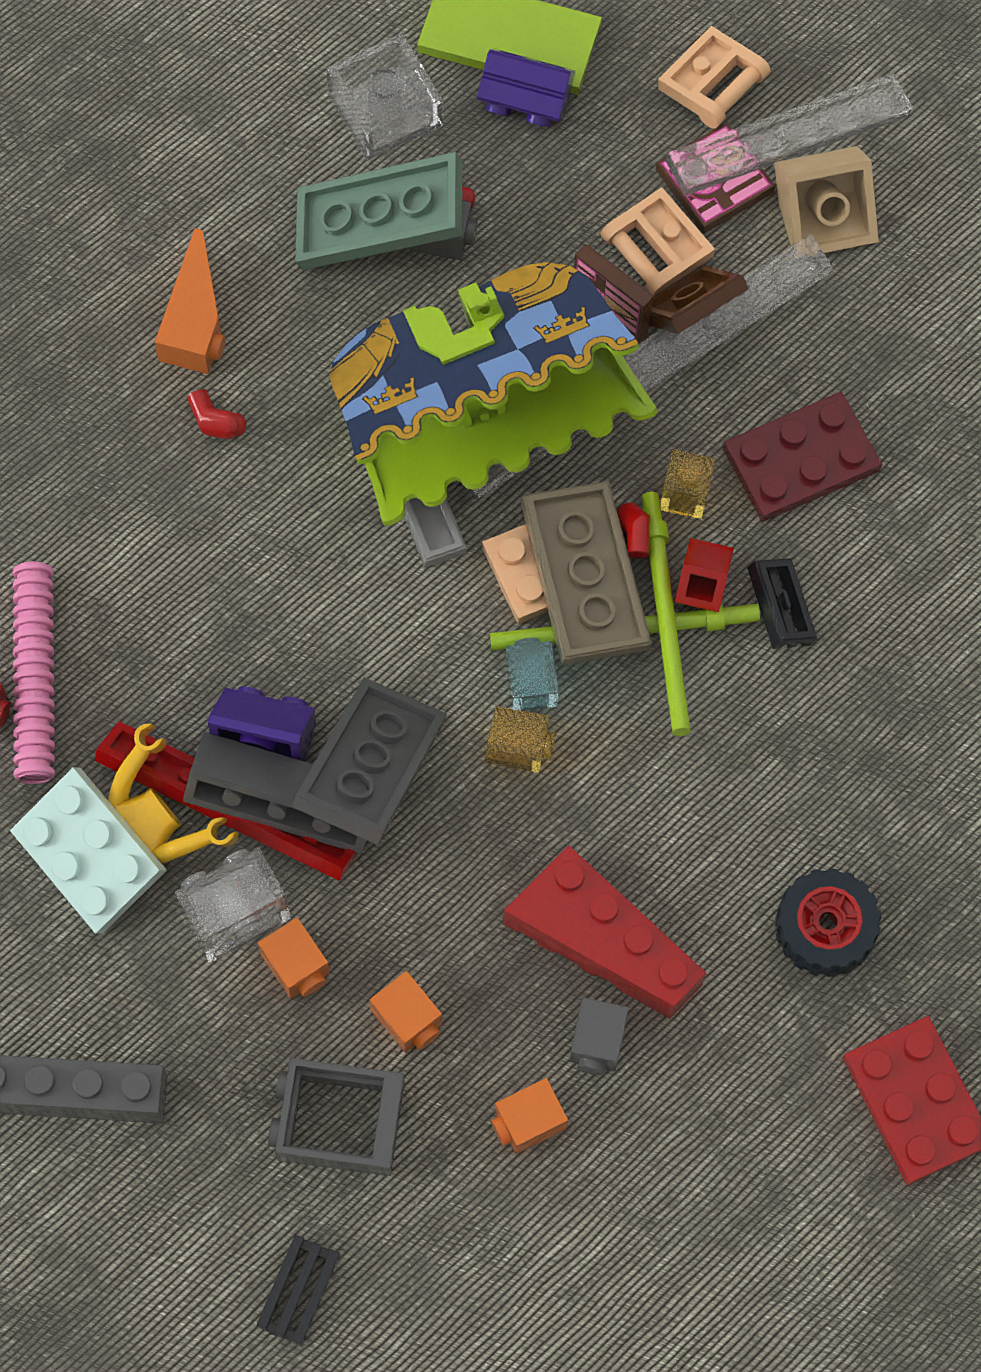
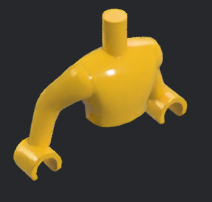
M143 724L139 726L134 734L136 745L123 761L113 779L108 796V801L161 864L212 843L223 847L235 844L238 840V832L229 834L223 840H219L217 837V830L226 823V818H215L210 821L207 829L169 841L172 834L181 826V822L164 799L153 788L129 798L133 781L149 754L158 753L166 746L165 738L158 739L154 744L147 746L145 737L154 730L155 725Z

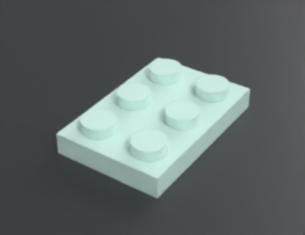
M72 767L10 830L95 934L104 933L167 871L81 768Z

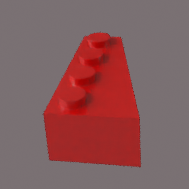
M569 845L503 912L504 926L515 932L519 931L537 941L538 945L552 953L557 952L578 964L582 970L617 986V989L669 1019L703 985L706 972Z

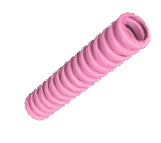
M31 561L21 563L13 568V576L16 578L13 582V589L16 591L13 595V602L16 604L13 608V615L17 618L13 621V629L17 631L13 635V642L17 645L13 648V655L18 658L13 662V668L17 671L13 675V681L18 685L13 689V695L17 698L13 702V708L18 712L13 716L14 724L18 725L13 730L14 737L18 739L13 744L14 751L18 753L13 757L14 764L18 766L14 770L15 779L23 783L40 784L48 782L55 777V769L51 767L55 763V756L51 754L55 750V743L51 740L55 736V729L50 726L55 722V716L51 713L55 708V703L50 699L55 695L54 687L51 686L55 681L54 674L50 672L54 669V661L50 659L54 655V648L51 646L54 642V635L50 632L54 628V622L50 619L54 615V609L50 606L54 602V596L50 593L54 588V584L50 579L53 576V568L42 562Z

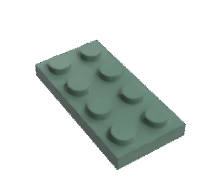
M456 152L297 188L295 262L302 270L462 236V159Z

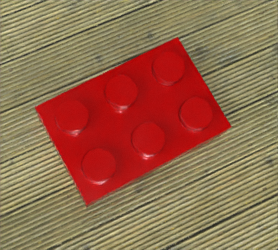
M929 1015L844 1054L843 1060L907 1186L981 1152V1116Z

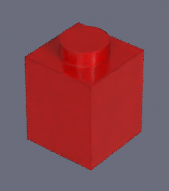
M690 538L675 602L719 612L734 548Z

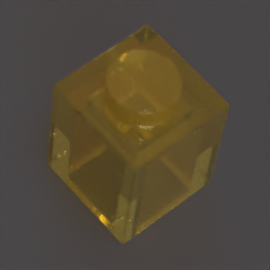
M672 449L661 495V510L702 519L716 458Z
M495 706L487 744L486 763L540 773L542 759H552L556 733L548 731L550 716Z

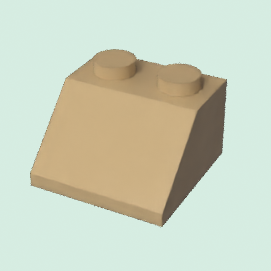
M854 146L774 162L778 203L795 258L879 242L871 159L860 148Z

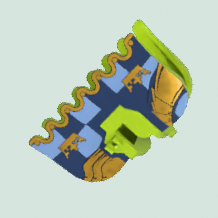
M549 262L525 265L508 271L479 287L475 282L458 290L460 302L470 327L465 331L453 335L444 313L439 308L428 306L417 309L414 305L402 310L403 312L374 323L358 333L345 345L334 360L329 377L348 426L355 458L358 464H364L384 526H391L403 519L406 514L405 504L410 499L417 498L425 506L429 507L439 506L447 498V486L451 482L459 481L467 489L471 490L480 489L489 480L488 470L494 464H501L508 471L514 473L523 471L530 464V452L535 447H544L553 455L564 454L572 446L571 435L576 430H585L591 437L595 438L605 437L614 428L613 417L617 413H627L632 419L638 421L649 419L657 414V407L623 357L637 351L639 348L637 340L615 316L587 275L570 265Z

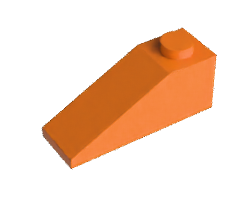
M194 228L155 339V347L158 361L209 374L213 360L219 361L222 357L226 336L222 335L220 330L203 230Z

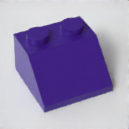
M246 686L238 687V690L225 687L208 719L210 734L229 738L304 762L307 759L316 725L315 709L309 707V704L304 700L288 696L283 697L282 700L265 697L264 693L260 690Z

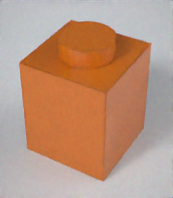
M298 917L257 942L261 956L290 999L300 993L303 997L309 996L326 983L324 977L330 974L328 961Z
M407 970L369 999L371 1012L405 1053L414 1046L418 1050H422L441 1033L438 1027L442 1025V1013Z
M547 1078L496 1102L494 1112L497 1117L491 1120L492 1127L502 1146L510 1143L515 1154L566 1130L568 1125V1118Z

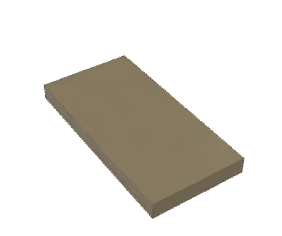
M609 481L522 495L521 505L561 664L568 665L649 650L652 643Z

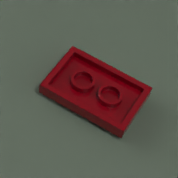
M842 391L726 440L723 444V450L761 522H765L880 472L882 466Z

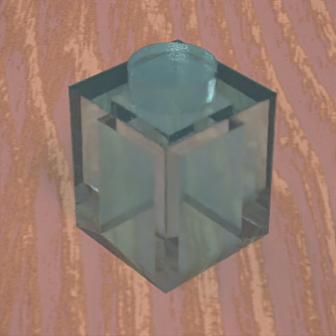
M524 638L516 641L514 645L506 646L505 662L512 712L557 707L559 690L552 641L541 642L538 638Z

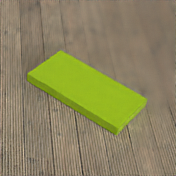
M432 0L417 44V52L484 70L489 49L502 50L576 70L570 93L579 95L601 28L602 17L539 0Z

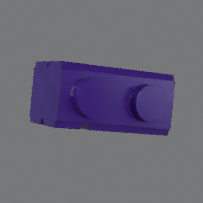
M489 49L477 100L487 102L486 111L510 116L511 109L528 113L527 122L551 127L552 120L557 122L563 121L576 70L498 49Z

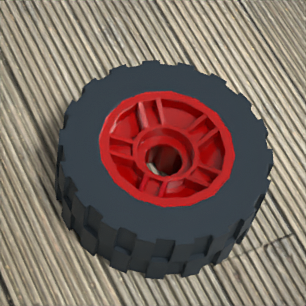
M828 868L825 871H820V869L812 870L810 874L798 877L792 887L789 885L780 901L775 917V926H777L776 938L778 943H781L783 947L782 952L786 958H790L795 962L794 965L800 970L803 968L810 971L809 974L815 976L824 974L827 977H835L838 973L844 972L846 974L851 972L857 964L860 966L866 960L868 954L871 953L881 929L879 927L881 911L877 908L876 904L878 901L875 895L871 894L867 889L868 885L863 881L860 882L854 878L853 874L847 871L842 873L833 868ZM825 914H829L830 920L837 926L827 930L821 927L819 920L823 919Z

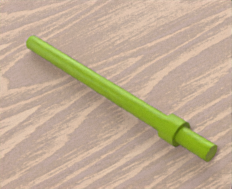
M646 492L641 496L643 510L650 516L649 560L672 734L674 736H685L691 732L666 551V545L670 541L668 525L662 520L659 494L657 492Z
M721 603L719 612L707 609L676 612L677 630L704 627L706 632L725 630V625L759 622L760 609L758 604L723 607ZM657 615L645 616L649 634L659 633ZM552 626L490 633L491 651L556 644Z

